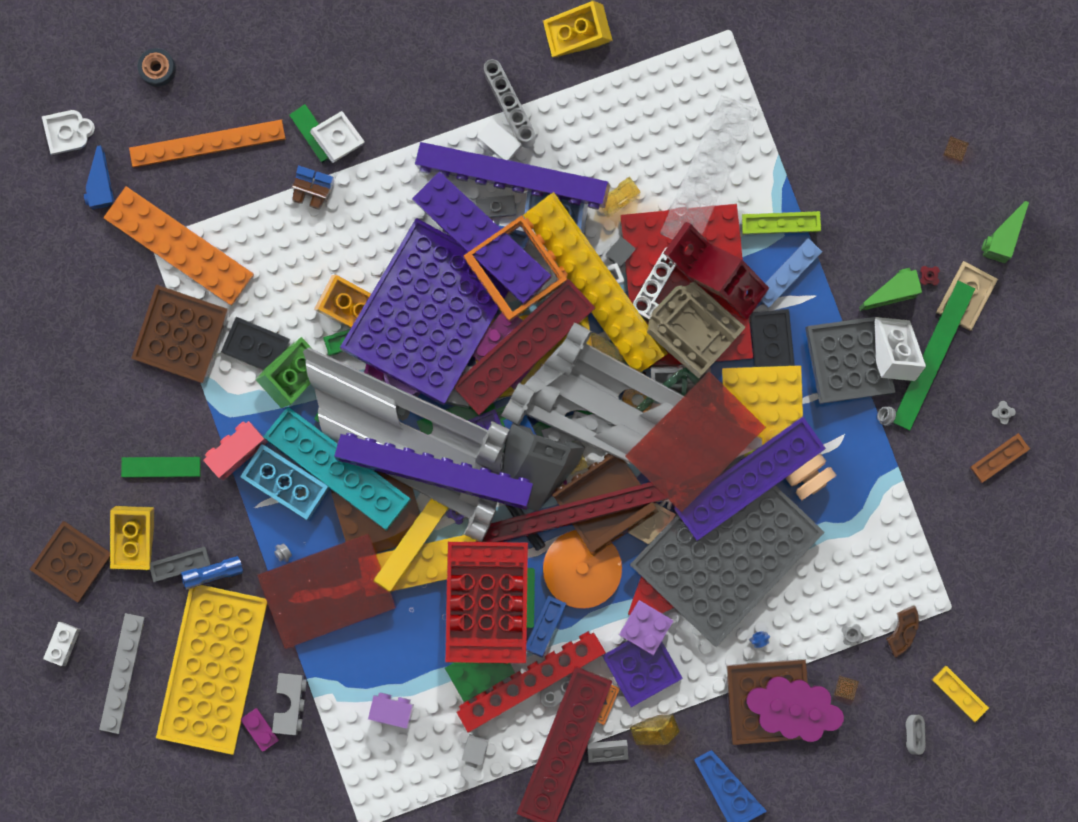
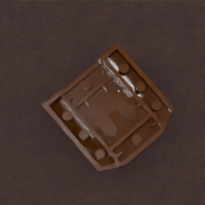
M374 471L411 499L387 531L331 490L351 560L399 545L420 515L413 488L386 473Z

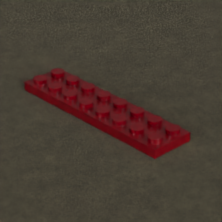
M568 279L464 374L455 385V390L480 415L569 333L574 323L579 324L596 308Z
M575 666L517 810L518 815L536 822L557 821L611 687L612 680Z

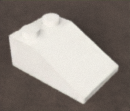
M875 318L876 364L881 378L915 381L926 365L911 322L909 320Z

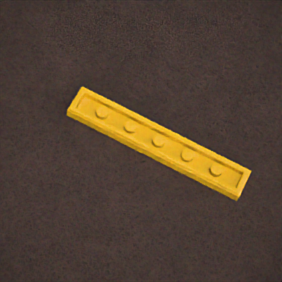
M430 499L373 582L390 593L446 513L448 507Z

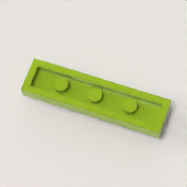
M820 211L742 214V235L821 231Z

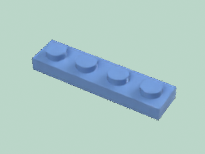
M809 238L765 283L769 289L761 299V302L767 308L822 253Z

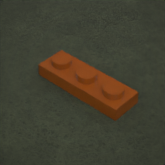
M1018 433L970 468L978 480L983 483L1030 448Z

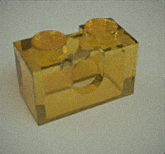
M630 176L609 192L606 207H601L608 218L640 197L641 192Z

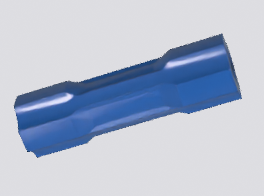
M236 556L217 564L181 572L183 585L187 590L223 577L242 574L243 569L239 557Z

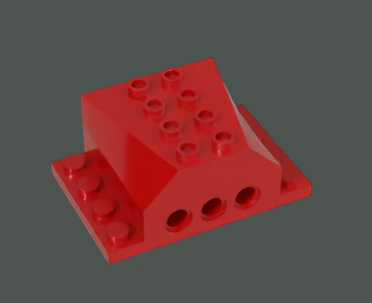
M448 541L445 662L526 664L528 543Z

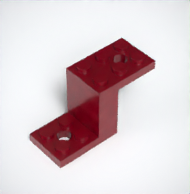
M688 222L683 224L663 253L691 282H695L704 289L722 297L745 319L749 318L769 289L742 259L710 244Z

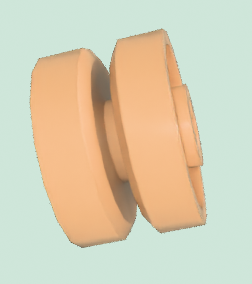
M821 453L785 478L790 486H795L803 481L804 484L796 490V494L801 501L810 494L814 495L828 485L827 482L837 476L831 467H827L819 473L818 469L826 463Z

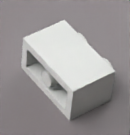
M493 119L477 135V141H479L477 144L484 151L489 150L492 152V157L511 161L522 148V144Z

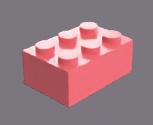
M249 421L239 424L232 436H225L220 441L221 445L217 449L212 448L205 454L206 458L203 461L223 481L252 457L261 444L265 445L268 443Z

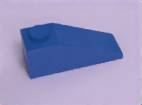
M101 145L96 148L86 184L87 194H84L85 203L92 210L112 206L115 202L105 152Z

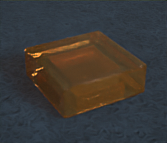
M950 136L943 155L962 162L969 143Z
M839 676L834 695L854 700L859 681Z

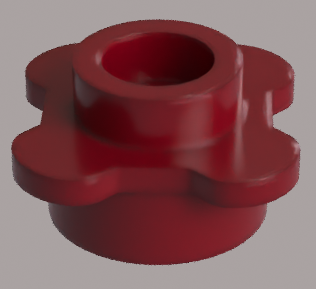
M937 266L933 268L921 267L920 283L922 285H937L939 283L938 273L940 269Z

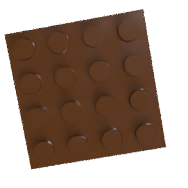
M156 285L131 359L205 384L230 309Z
M806 659L726 665L733 745L802 739L800 735L796 738L788 739L780 731L775 733L765 731L759 722L760 714H756L748 708L746 698L748 693L754 688L766 689L768 682L777 676L786 678L790 683L795 680H803L808 684Z

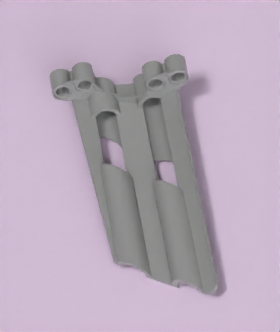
M577 323L573 324L565 341L525 385L521 383L517 385L501 415L517 425L521 423L525 415L530 416L676 485L762 446V438L586 344L592 331ZM635 389L662 405L643 413L619 400L618 396L624 390ZM585 410L615 426L596 434L565 417V414L570 411Z

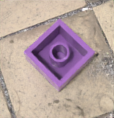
M639 600L618 635L654 655L673 620Z
M381 692L378 696H373L368 716L369 720L406 729L409 728L414 704L410 703V699L398 697V700L391 699L392 695Z

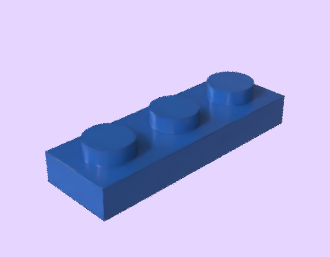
M548 596L527 641V652L541 658L544 657L567 603Z

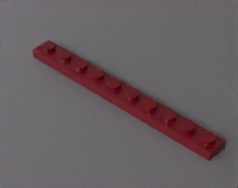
M661 479L490 524L482 542H504L645 506L651 502L656 503L668 500L670 498L666 481Z

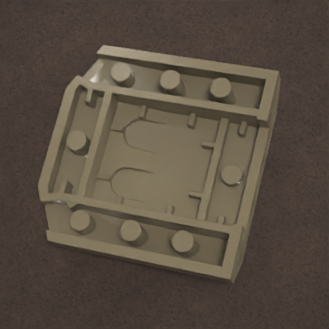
M692 282L687 286L675 287L653 310L650 315L647 333L695 376L700 378L746 327L701 287Z

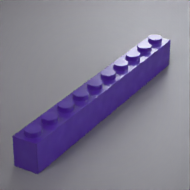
M420 142L415 160V165L423 173L430 174L431 171L437 173L440 171L446 178H449V175L456 176V179L460 181L475 180L476 184L486 186L487 183L494 184L493 187L505 190V187L512 188V191L521 194L527 191L531 192L532 196L540 198L543 195L549 196L554 192L560 202L564 199L569 200L570 204L580 206L581 203L588 204L589 208L599 210V207H606L611 186L608 181L424 142Z
M352 433L340 434L334 455L335 459L340 462L525 510L528 508L533 490V484L526 478L519 477L518 480L510 478L511 475L502 472L499 475L491 473L492 470L480 467V470L472 468V465L461 462V465L455 464L449 458L442 457L440 460L434 458V455L429 453L417 454L415 450L410 448L397 449L394 444H378L375 439H359L357 435Z

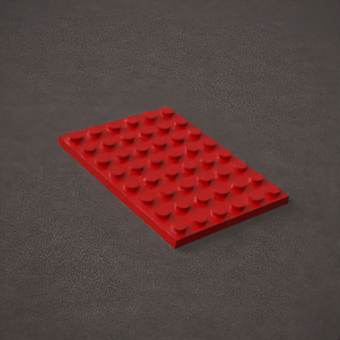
M737 204L620 215L622 237L635 248V251L625 262L628 297L632 304L662 252L668 247L685 222L692 224L710 244L743 260ZM667 258L665 263L668 265L670 260ZM675 266L655 302L660 304L675 287L687 286L692 282ZM664 268L656 270V274L659 277L667 275ZM654 285L646 287L647 292L650 294L657 292V288ZM701 287L746 327L715 362L753 359L749 318L741 317L722 297ZM641 301L636 304L637 309L640 311L647 309L645 302ZM667 350L668 354L652 364L683 365Z

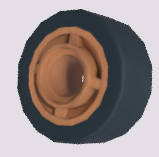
M148 49L142 53L138 60V73L144 82L150 86H165L175 76V62L170 54L163 49ZM161 64L160 70L152 71L153 65Z

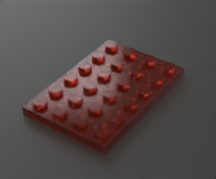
M708 372L625 457L682 512L766 427L714 375Z
M369 533L257 575L285 649L396 608L391 592L389 593L373 582L382 568Z

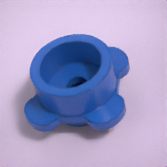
M759 631L754 633L753 637L749 639L755 648H760L769 644L770 635L767 632Z

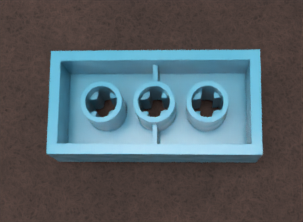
M261 444L240 476L308 521L330 489L327 485ZM272 467L273 474L266 477L265 469ZM289 478V486L281 487L283 485L281 480ZM305 488V493H307L306 496L298 498V490H303Z

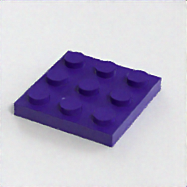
M629 641L602 655L630 707L637 705L683 679L662 641L654 655Z

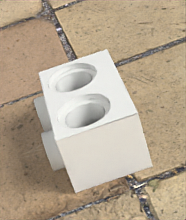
M58 622L43 659L60 666H66L81 629Z

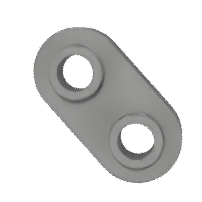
M564 677L545 688L540 695L542 704L546 707H554L561 703L566 691L563 689V685L569 683L571 677ZM550 693L554 695L552 701L546 699V696Z
M910 715L906 721V747L910 754L920 755L925 750V722L921 715Z

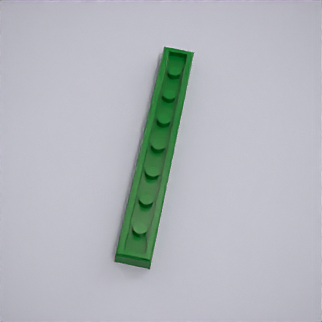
M961 281L956 282L922 355L926 367L915 381H910L896 411L895 420L892 423L907 430L911 429L976 288Z

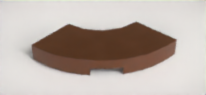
M915 605L896 613L898 618L897 628L891 636L886 638L895 658L911 646L918 630L919 616Z

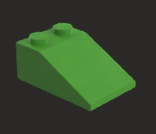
M1025 201L991 236L984 240L981 248L984 251L983 257L1006 263L1012 258L1029 202Z
M910 268L899 270L896 276L859 307L860 311L917 298L922 293L917 270L911 271Z
M302 337L287 348L255 379L280 408L291 405L311 384L303 353L305 349L311 347Z

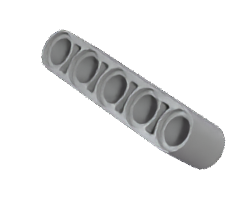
M494 59L488 60L484 64L486 80L517 140L524 148L532 147L536 140L535 132L501 64ZM492 68L497 69V72L493 74L488 71ZM501 84L506 86L503 90L497 89V86ZM507 101L514 102L512 106L505 105ZM517 117H521L523 119L519 123H515L513 121ZM530 134L531 137L529 139H523L522 135Z

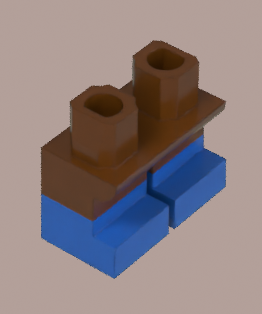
M298 165L296 178L292 185L294 191L292 201L303 204L305 195L312 197L309 206L320 210L324 201L327 202L335 182L334 177Z

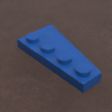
M712 750L694 759L727 822H748L767 812Z

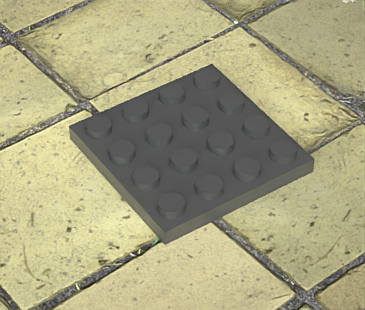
M876 317L805 327L820 404L895 393L893 379L881 378L876 364Z

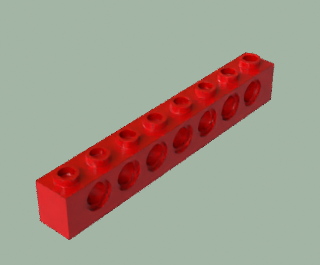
M585 632L579 636L580 641L574 644L570 641L561 646L563 649L561 652L556 654L553 651L544 656L546 660L539 664L538 661H535L528 665V671L523 674L518 671L511 675V681L505 684L501 681L492 686L494 689L492 692L487 694L484 691L475 696L477 700L470 704L469 701H466L459 705L460 710L456 713L467 732L469 733L574 671L575 666L581 668L605 654L606 652L595 633ZM579 645H584L587 648V654L583 657L578 656L576 653V648ZM562 655H567L570 658V664L566 667L559 664V658ZM544 665L552 666L553 674L546 677L542 674L541 670ZM527 675H533L536 678L534 686H527L524 679ZM510 685L518 687L519 693L516 696L508 694L507 688ZM499 695L502 699L501 704L493 706L490 703L491 696ZM475 705L483 706L484 714L482 716L474 715L473 708Z

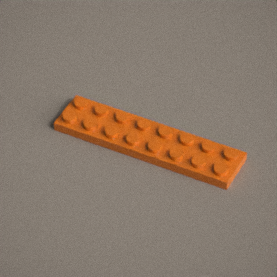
M127 186L104 216L105 220L231 306L254 276V273Z

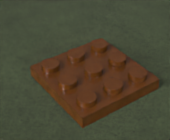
M62 521L29 570L79 603L110 559V551L67 522Z

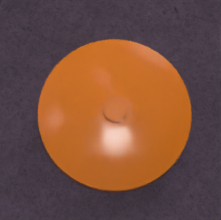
M573 530L561 535L549 547L544 558L543 575L549 591L556 599L567 603V606L591 608L608 600L616 591L622 575V563L613 543L593 556L578 532Z

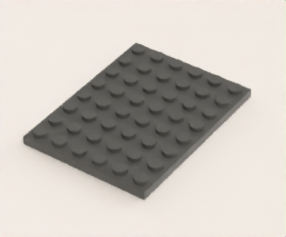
M741 455L728 461L708 483L741 461L745 456ZM775 485L698 541H696L677 514L633 560L630 566L709 642L717 647L825 532Z

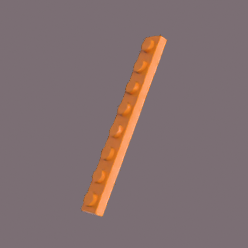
M282 120L130 147L129 150L132 167L135 168L286 140Z

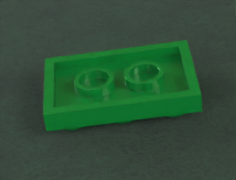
M452 663L445 667L463 702L515 674L510 663Z

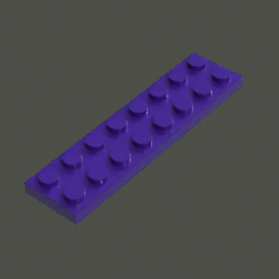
M440 171L412 198V201L467 252L501 230L496 223ZM506 233L499 235L492 242L473 254L476 261L523 305L552 278L538 262Z
M802 416L673 509L696 541H698L826 448Z

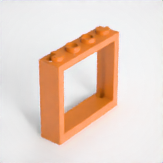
M522 215L464 255L465 261L508 322H511L558 289L567 281L566 276H568L562 266L558 267L555 263L557 258L551 250L547 251L543 246L545 241L541 235H536L533 232V224L528 218L524 219ZM521 227L558 280L531 298L526 304L512 311L473 254L492 242L503 233L509 235Z

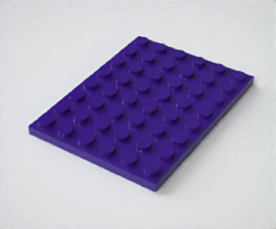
M416 218L341 344L340 350L436 402L445 405L497 314L499 307L465 261L464 255L468 252L451 236ZM479 264L505 300L509 291Z

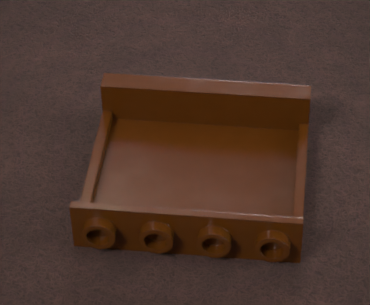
M608 453L604 456L603 461L593 463L587 468L588 471L575 475L571 479L572 482L566 486L565 484L559 486L552 495L559 505H564L641 484L624 460ZM651 502L645 506L572 525L594 556L659 511L654 503Z

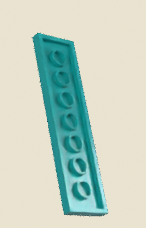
M289 407L284 410L263 436L270 444L386 531L411 501L408 496L373 470L337 461L334 455L338 444Z

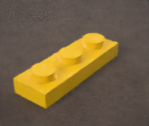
M947 666L932 679L973 722H976L989 709Z

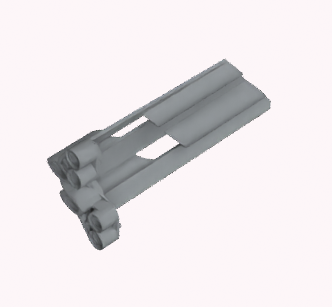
M311 348L303 351L309 381L315 389L321 430L337 444L340 434L352 433L357 435L359 439H375L378 444H394L397 449L410 448L415 450L417 454L429 453L434 455V458L440 460L442 457L449 458L455 464L461 465V462L472 465V468L480 470V467L492 470L491 473L498 475L502 472L505 441L510 429L491 421V425L487 430ZM396 405L430 420L433 424L432 433L427 435L401 423L397 415ZM388 474L468 518L470 522L463 535L478 542L483 541L496 512L497 502Z

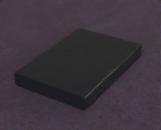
M789 309L752 312L750 322L755 367L795 366Z
M236 316L221 353L264 370L287 349L291 339Z

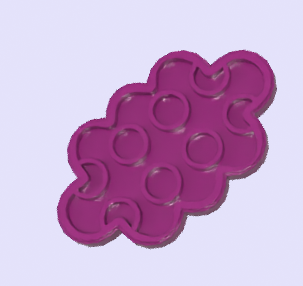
M777 676L768 682L766 689L754 688L748 693L746 698L748 708L752 712L760 714L759 722L765 731L769 733L780 731L788 739H793L800 735L803 740L814 742L822 737L824 730L834 731L844 721L842 711L837 706L831 704V696L828 690L822 686L810 687L803 680H795L790 683L786 678Z

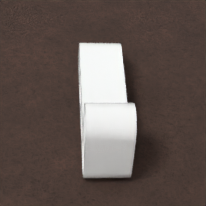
M664 251L633 303L636 309L638 302L646 303V310L640 311L637 309V311L648 322L651 313L659 305L655 301L675 268L671 261L668 265L665 263L667 257L663 254ZM664 268L667 275L659 277L656 274V270ZM654 285L657 288V292L650 294L647 292L646 287Z

